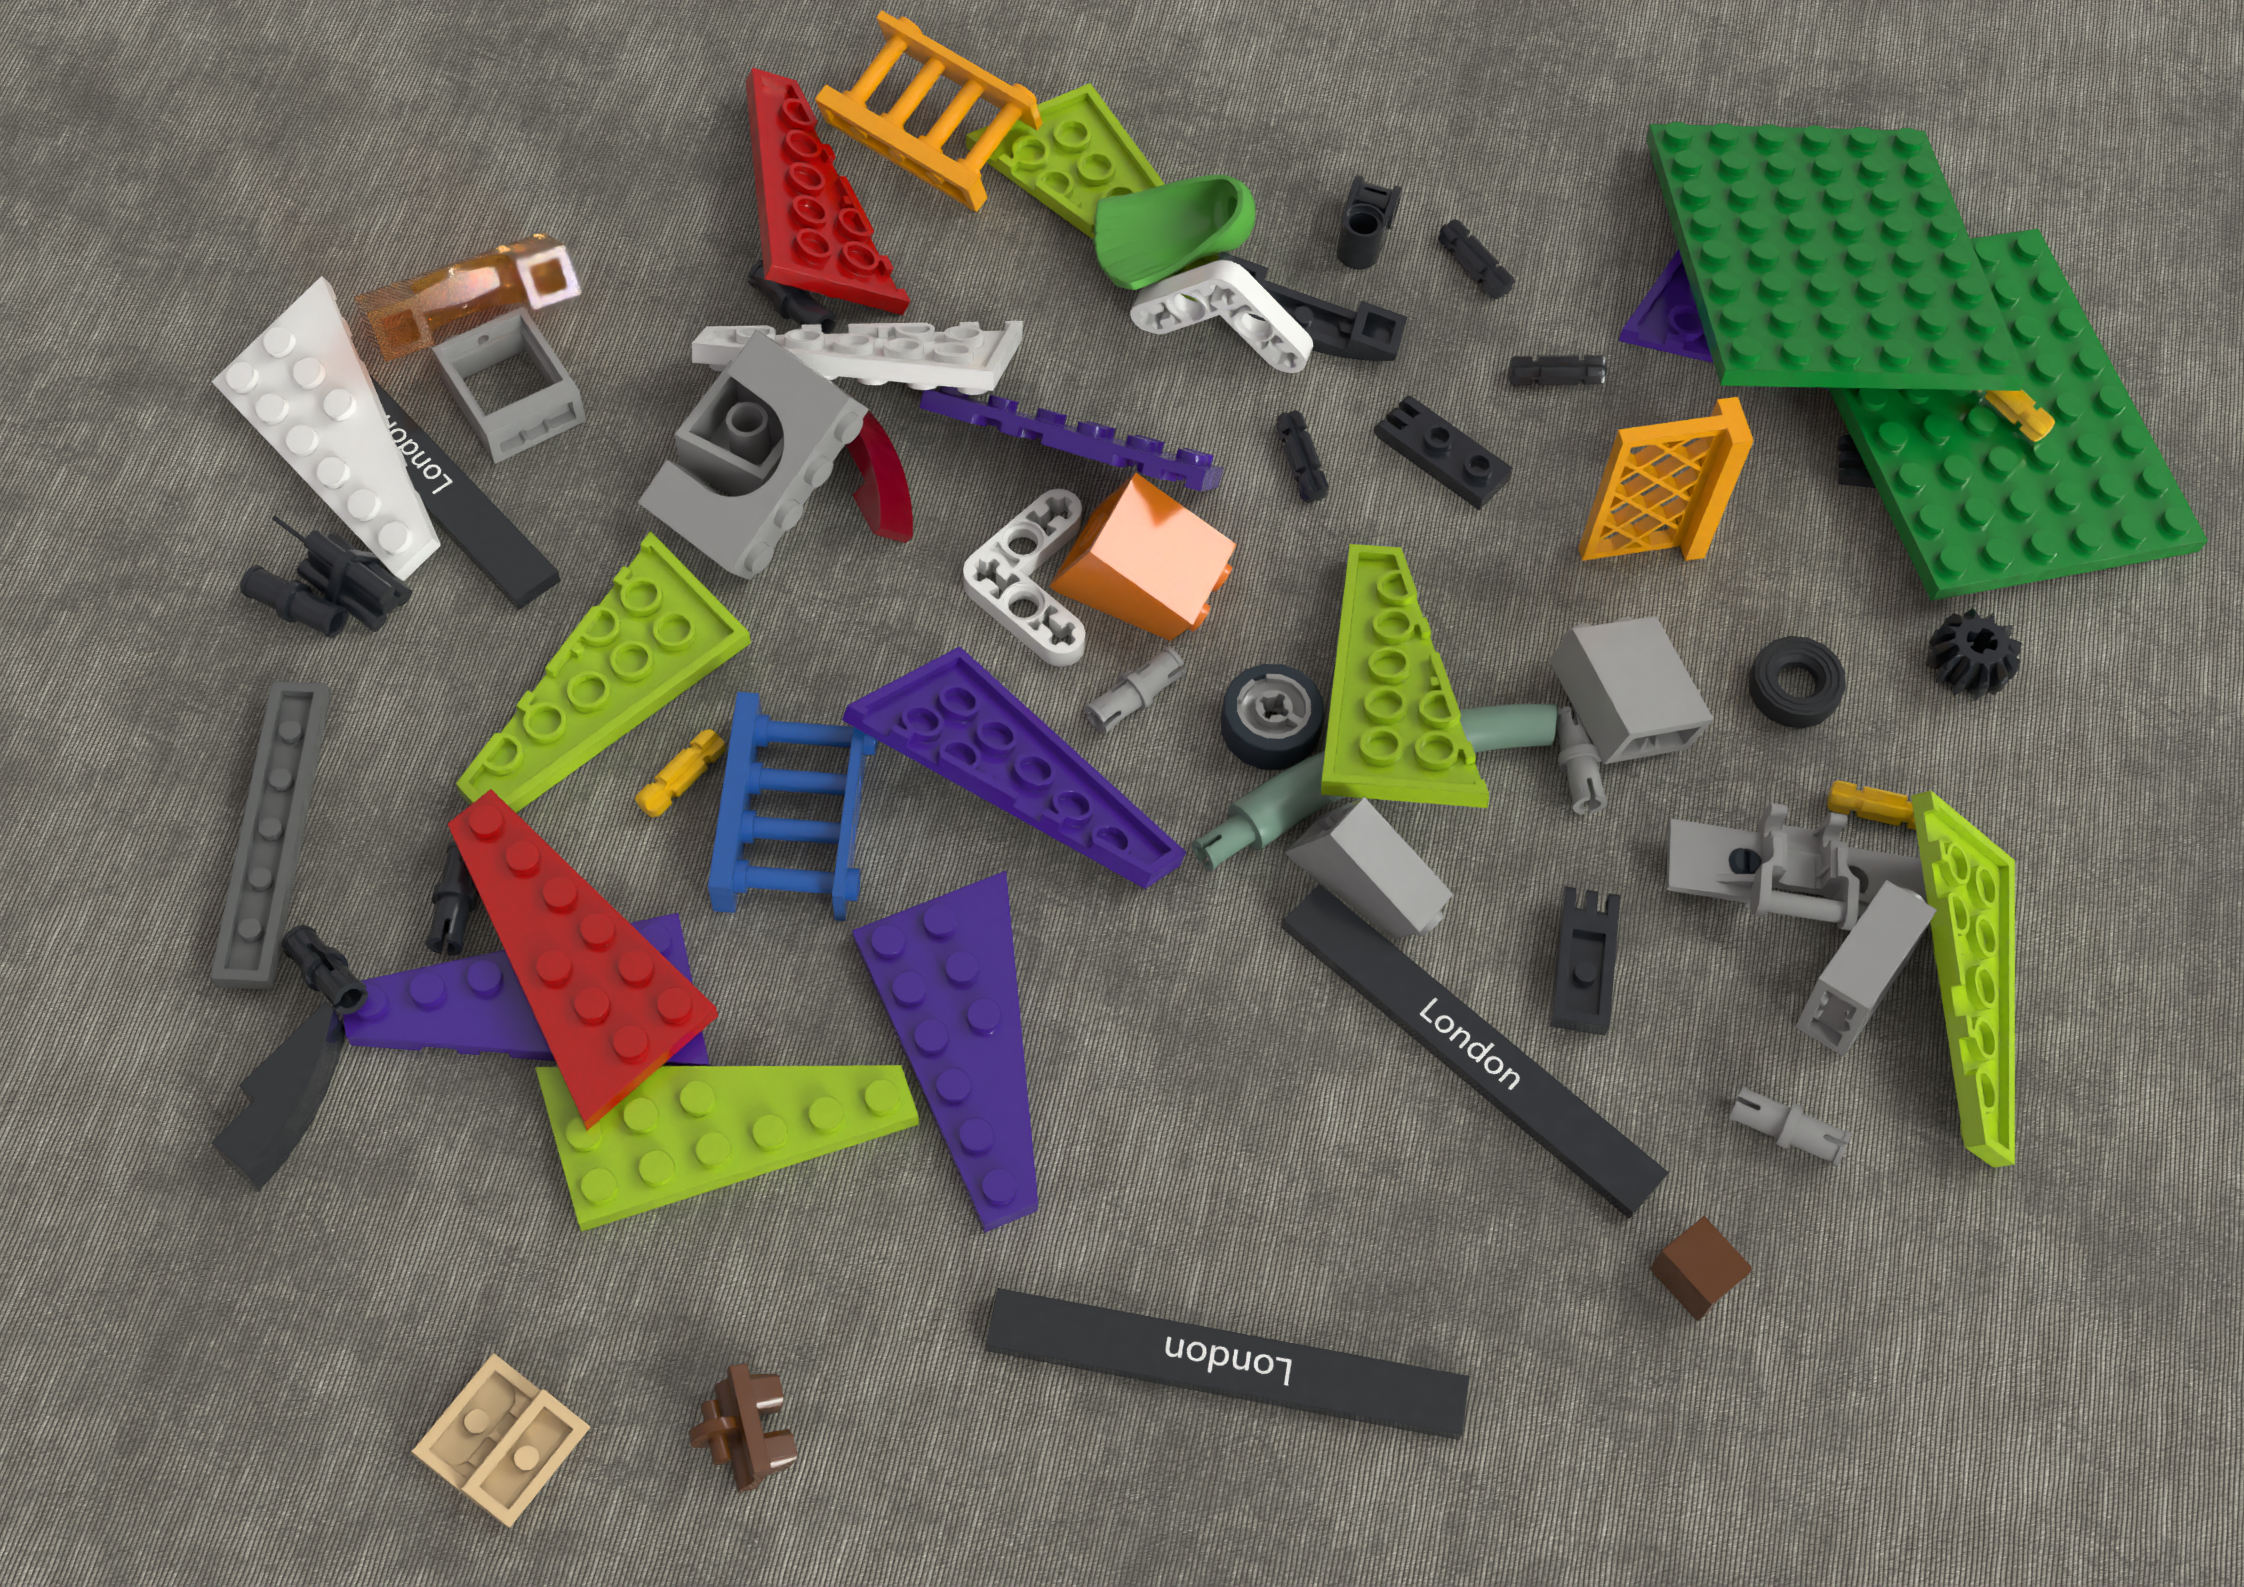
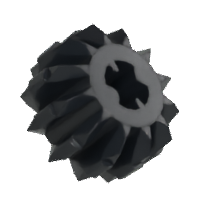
M1972 608L1965 612L1963 617L1952 613L1951 616L1945 619L1942 626L1934 631L1929 640L1931 651L1928 655L1927 666L1938 669L1936 683L1949 681L1953 684V696L1966 689L1976 701L1984 696L1985 692L1995 696L1997 692L2003 690L2009 679H2013L2019 669L2018 664L2020 660L2017 657L2021 652L2020 647L2022 643L2010 638L2012 635V625L1998 626L1995 623V612L1983 619Z

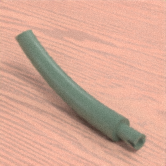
M1511 704L1460 710L1461 725L1466 739L1471 741L1475 753L1506 748L1553 745L1557 704ZM1325 750L1284 770L1230 804L1228 807L1229 819L1202 837L1193 840L1191 846L1197 860L1201 863L1206 858L1209 859L1204 863V868L1213 871L1219 864L1247 845L1254 850L1263 849L1301 821L1343 798L1342 796L1321 795Z

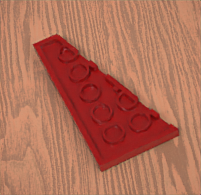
M752 67L745 83L764 279L781 285L820 293L830 298H839L904 315L911 301L905 289L896 288L890 276L894 268L888 256L879 255L872 242L871 237L874 229L847 177L838 176L833 166L836 156L830 144L821 143L814 129L818 121L797 80Z
M490 789L448 823V827L588 1131L718 1017L717 1008Z

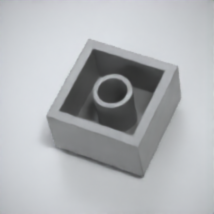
M731 360L674 435L680 466L689 469L711 485L737 497L759 489L772 477L783 454L784 434L781 422L773 408L726 373L734 362Z

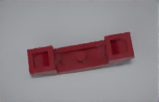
M868 410L863 417V426L857 437L852 442L845 444L865 480V483L852 496L873 535L907 543L913 537V515L905 473L890 438L874 415Z

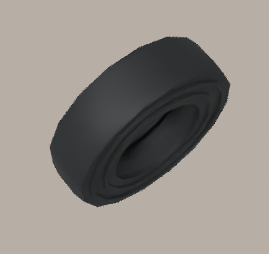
M1787 636L1773 640L1758 653L1749 672V693L1756 707L1767 718L1786 727L1806 728L1821 724L1836 711L1846 689L1845 671L1839 658L1827 646L1808 637ZM1791 666L1800 667L1813 676L1816 682V691L1810 696L1794 697L1781 688L1778 682V672L1783 668Z

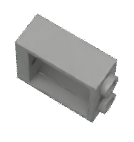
M524 306L509 313L497 315L489 322L463 334L451 336L443 343L431 348L441 380L494 464L586 421L579 389ZM526 351L549 387L485 416L463 379Z
M1886 880L1818 978L1795 1027L1845 1057L1909 962L1937 909L1925 903L1916 892L1907 888H1900Z

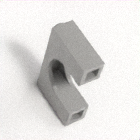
M758 330L754 331L726 373L768 403L778 415L783 428L784 448L781 461L772 477L759 489L749 494L727 497L723 496L689 469L666 460L638 501L640 505L728 572L750 581L755 574L763 571L770 563L774 553V546L783 533L790 530L799 521L803 513V504L814 488L821 486L828 479L833 469L834 459L845 444L852 442L857 437L863 426V417L869 410L783 346Z

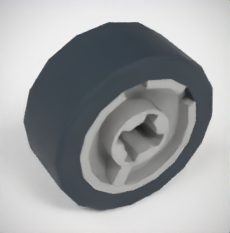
M1261 664L1246 669L1231 681L1224 696L1221 713V734L1228 749L1243 763L1261 770L1286 769L1303 761L1314 751L1324 720L1323 698L1316 684L1300 670L1284 664ZM1269 711L1279 714L1272 715L1270 719L1264 717L1265 713Z

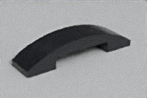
M1221 251L1219 260L1231 261L1243 267L1309 334L1313 340L1311 351L1357 360H1395L1408 317L1364 301L1360 302L1355 312L1265 280L1267 267ZM1249 314L1251 317L1255 319L1266 321L1264 318L1258 315Z

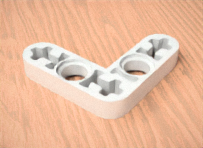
M1226 260L1214 261L1142 288L1130 313L1131 319L1136 326L1158 335L1221 315L1268 364L1277 370L1287 373H1297L1303 370L1313 348V340L1309 334L1243 267ZM1181 294L1189 295L1198 300L1199 302L1191 301L1182 296ZM1249 314L1258 315L1264 318L1266 321L1255 319L1251 317Z
M1065 489L1049 490L1038 497L970 555L963 567V586L969 598L1045 662L1058 667L1071 666L1083 656L1086 634L1084 625L1076 616L1028 576L1070 541L1080 530L1082 522L1081 502L1074 493ZM1050 511L1056 514L1066 511L1068 512V519L1057 516L1049 522ZM1046 526H1047V535H1046L1045 531L1043 530ZM1025 537L1033 540L1037 544V548L1030 554L1021 555L1013 552L1008 545L1016 538ZM980 572L982 575L988 576L994 572L996 574V584L988 578L983 579L981 582L977 581V574ZM999 589L1003 591V593H1002V595H1001L1000 598H999ZM1026 599L1034 602L1038 607V611L1030 617L1022 618L1012 614L1009 607L1017 600ZM1048 618H1049V628H1047V627L1044 625V624L1046 623V621H1047ZM1052 633L1060 639L1067 635L1071 636V644L1059 642L1053 645Z

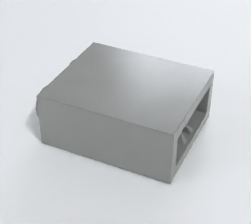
M1657 616L1639 619L1622 617L1612 623L1591 625L1590 623L1578 624L1563 635L1562 643L1548 659L1593 744L1597 747L1604 764L1689 749L1714 720Z

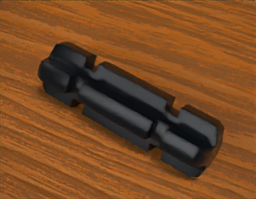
M1453 219L1448 224H1444L1440 229L1438 237L1440 243L1449 252L1456 251L1453 255L1455 259L1478 283L1485 282L1482 287L1492 298L1500 299L1505 294H1508L1512 290L1514 277L1503 266H1496L1499 261L1474 235L1467 236L1470 231L1460 220Z
M1578 355L1537 356V361H1532V356H1513L1508 366L1509 381L1512 385H1531V380H1536L1537 385H1578V380H1583L1584 385H1600L1604 383L1607 375V363L1602 355H1584V360H1579Z
M1297 410L1289 413L1283 412L1277 418L1276 429L1280 440L1286 443L1283 448L1294 479L1300 482L1297 484L1301 499L1307 503L1322 500L1327 496L1329 485L1324 472L1319 470L1321 463L1311 435L1305 431L1308 427L1304 416Z

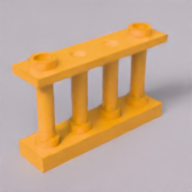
M881 11L876 18L887 43L850 91L844 90L843 93H840L832 87L825 85L815 98L819 110L827 124L977 213L988 198L981 181V168L1017 120L1038 131L1043 122L1036 103L1037 99L1023 85L1014 83L1011 86L923 35L920 28L906 17L900 16L899 19H896ZM903 52L924 64L888 114L882 113L879 116L867 109L866 101ZM941 75L962 86L961 90L926 136L920 135L917 139L905 131L903 125ZM979 97L1001 109L964 159L958 158L957 161H954L943 154L942 146Z

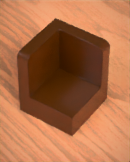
M1703 1216L1660 1252L1650 1270L1693 1318L1700 1321L1710 1312L1717 1301L1749 1275L1752 1268L1714 1225Z

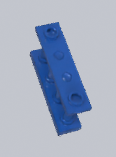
M737 692L708 882L713 911L735 913L738 893H747L748 888L832 894L835 920L846 921L848 901L858 902L861 870L860 868H853L866 755H876L877 739L853 726L773 721L770 715L762 714L759 693ZM769 742L851 748L847 774L764 768L763 762H757L759 747H768ZM762 790L844 796L841 823L758 817L756 811L750 810L752 794L761 795ZM755 838L837 844L835 872L750 866L749 860H743L745 843L754 844Z

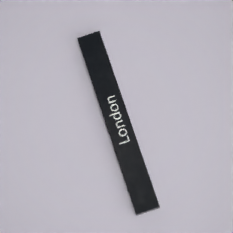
M369 374L391 428L389 430L407 463L405 468L413 487L420 494L428 515L518 610L560 582L558 570Z
M1321 884L1283 920V930L1627 1218L1630 1219L1665 1180L1669 1173Z
M997 1288L986 1341V1351L1455 1440H1460L1463 1435L1470 1378L1467 1375Z

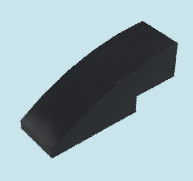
M324 1002L239 1085L251 1104L211 1142L223 1160L258 1191L285 1163L307 1132L327 1094L338 1065L345 1028L334 1008L327 1002Z

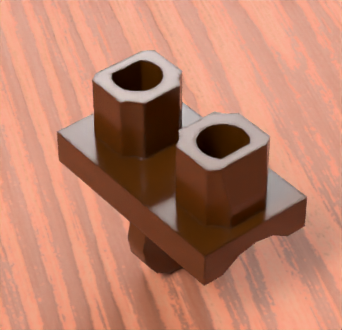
M744 1363L728 1367V1377L717 1383L714 1387L717 1400H709L700 1405L704 1422L694 1426L688 1432L692 1447H710L714 1465H721L731 1461L738 1492L756 1489L767 1475L790 1468L797 1459L794 1437L790 1430L785 1429L763 1433L759 1417L761 1415L778 1413L783 1406L784 1395L779 1375H750L748 1365Z

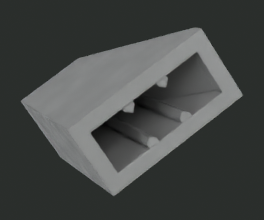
M1365 797L1319 815L1284 852L1294 863L1393 939H1399L1416 933L1421 937L1430 932L1444 917L1440 909L1454 895Z

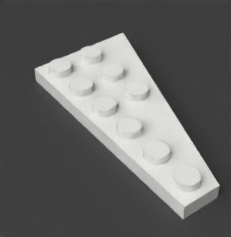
M321 276L233 360L212 383L382 563L404 582L441 544L420 494L415 491L405 468L407 463L389 430L391 428L366 366L359 359L351 340L353 335L335 302L337 298L333 288Z
M1005 321V331H982L979 329L978 322H960V326L947 328L944 332H935V327L928 323L848 324V333L824 334L821 332V324L802 325V329L788 331L785 335H776V330L768 325L706 326L692 342V363L709 364L711 369L723 371L731 360L735 361L754 331L758 330L776 341L828 380L841 376L858 378V382L865 385H881L888 381L905 382L910 388L917 390H930L937 386L957 387L958 391L964 394L978 395L986 393L988 390H994L1022 341L1023 321Z

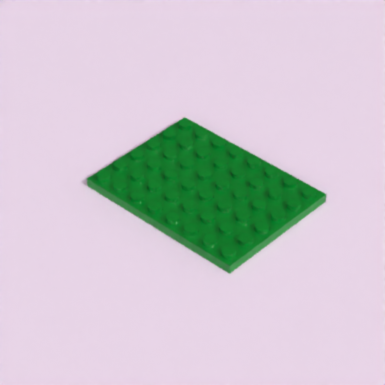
M1671 122L1669 124L1649 125L1646 142L1720 386L2021 390L2027 374L1925 131L1913 128L1881 130L1855 127L1853 129L1825 128L1817 125L1808 126L1807 128L1779 127L1773 124L1733 126L1728 123L1687 125L1682 122Z
M2039 229L1970 238L2027 374L2021 389L2036 402L2033 406L2036 410L2042 407L2054 418L2055 424L2045 437L2037 442L2029 440L2019 430L2022 426L2019 422L2013 425L1984 398L1987 394L1984 390L1979 393L1977 390L1828 388L1931 601L2196 553L2208 541Z

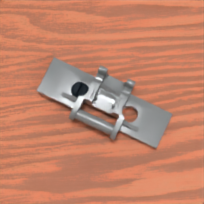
M1770 803L1767 806L1759 822L1757 832L1678 819H1670L1668 822L1666 890L1744 902V908H1749L1754 916L1765 917L1768 912L1837 923L1839 929L1848 931L1854 928L1856 922L1860 919L1886 880L1900 888H1907L1916 892L1927 903L1921 859L1847 847L1846 842L1839 841L1840 833L1845 828L1847 816L1844 814L1829 812L1822 824L1815 830L1783 825V821L1788 813V806ZM1860 882L1863 887V893L1859 892ZM1772 887L1786 889L1792 892H1804L1823 895L1826 899L1780 891H1773Z

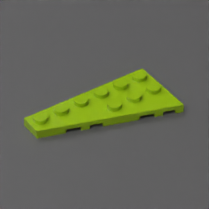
M1091 83L1038 104L1043 122L1038 131L1017 120L987 160L989 165L1091 239L1095 237L1093 233L1095 225L1094 214L1097 202L1100 199L1127 195L1165 185ZM988 126L966 134L967 149L971 150ZM1212 255L1200 258L1159 281L1218 261L1219 256ZM1181 294L1182 296L1191 301L1199 302L1198 300L1189 295Z
M650 531L640 544L641 551L629 567L623 566L614 577V586L598 606L590 608L545 667L546 674L532 692L527 690L517 703V712L502 732L493 734L456 782L460 795L471 805L492 789L517 813L751 644L749 631Z
M1349 544L1322 772L1321 795L1488 808L1489 791L1485 780L1480 778L1477 770L1474 749L1471 741L1466 739L1460 722L1461 713L1440 654L1435 652L1431 640V629L1427 618L1423 617L1417 601V590L1402 548Z
M1930 790L1911 795L1927 904L1937 909L1930 922L1934 944L1933 954L1939 976L1961 1120V1136L1964 1147L1993 1168L2015 1165V860Z
M901 1065L661 1066L588 1131L558 1067H535L576 1217L582 1232L919 1125V1116Z

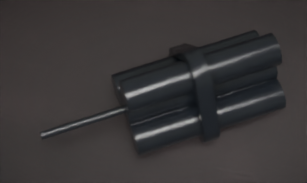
M277 516L272 517L273 521L303 542L304 547L309 550L308 558L300 563L297 568V574L322 592L326 600L343 606L349 614L373 632L378 631L387 620L386 614L390 613L396 605L402 606L410 599L412 590L380 566V559L371 552L359 551L337 533H332L326 537L320 531L314 530L305 538Z

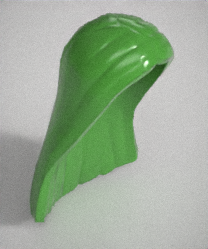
M1207 175L1168 183L1136 193L1100 199L1097 202L1094 214L1095 225L1093 227L1095 235L1093 244L1096 246L1097 262L1107 277L1117 287L1137 290L1172 275L1200 258L1221 254V251L1225 253L1233 251L1249 238L1255 226L1256 207L1253 195L1241 180L1227 175Z

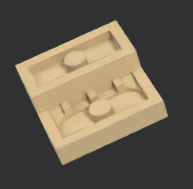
M493 1353L411 1451V1454L496 1520L510 1528L590 1429V1426L546 1390L538 1389Z

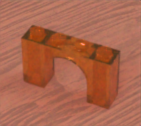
M543 231L354 296L372 345L384 361L387 362L435 345L431 332L465 315L494 306L518 302L525 303L532 310H536L579 295L581 290L565 245Z

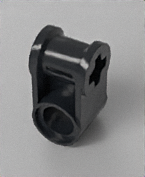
M1356 175L1354 177L1342 216L1336 252L1338 259L1345 266L1361 270L1369 268L1377 262L1387 233L1394 224L1403 187L1395 185L1393 189L1364 182L1363 176Z

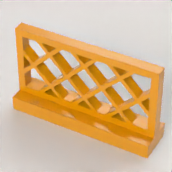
M1738 397L1717 399L1711 417L1618 429L1578 547L1582 561L1673 547L1681 548L1685 561L1705 558L1754 441ZM1700 438L1687 447L1683 446V444L1692 439ZM1649 445L1635 455L1630 452L1632 447ZM1668 453L1672 455L1656 466L1651 465ZM1686 466H1691V468L1679 474L1678 476H1671L1676 472L1680 471L1681 469L1685 468ZM1635 473L1641 474L1633 480L1629 481L1628 483L1624 485L1621 484L1622 481L1626 480ZM1656 484L1660 485L1658 488L1654 489L1644 496L1641 495V493L1645 492L1646 490L1650 489ZM1676 495L1679 496V498L1675 499L1674 501L1670 502L1664 507L1660 506L1661 504L1675 497ZM1626 502L1629 504L1614 514L1610 513ZM1644 514H1648L1647 517L1643 518L1633 525L1631 524L1632 521L1638 519ZM1665 524L1669 526L1668 530L1655 531ZM1618 532L1617 535L1611 538L1604 539L1612 533Z

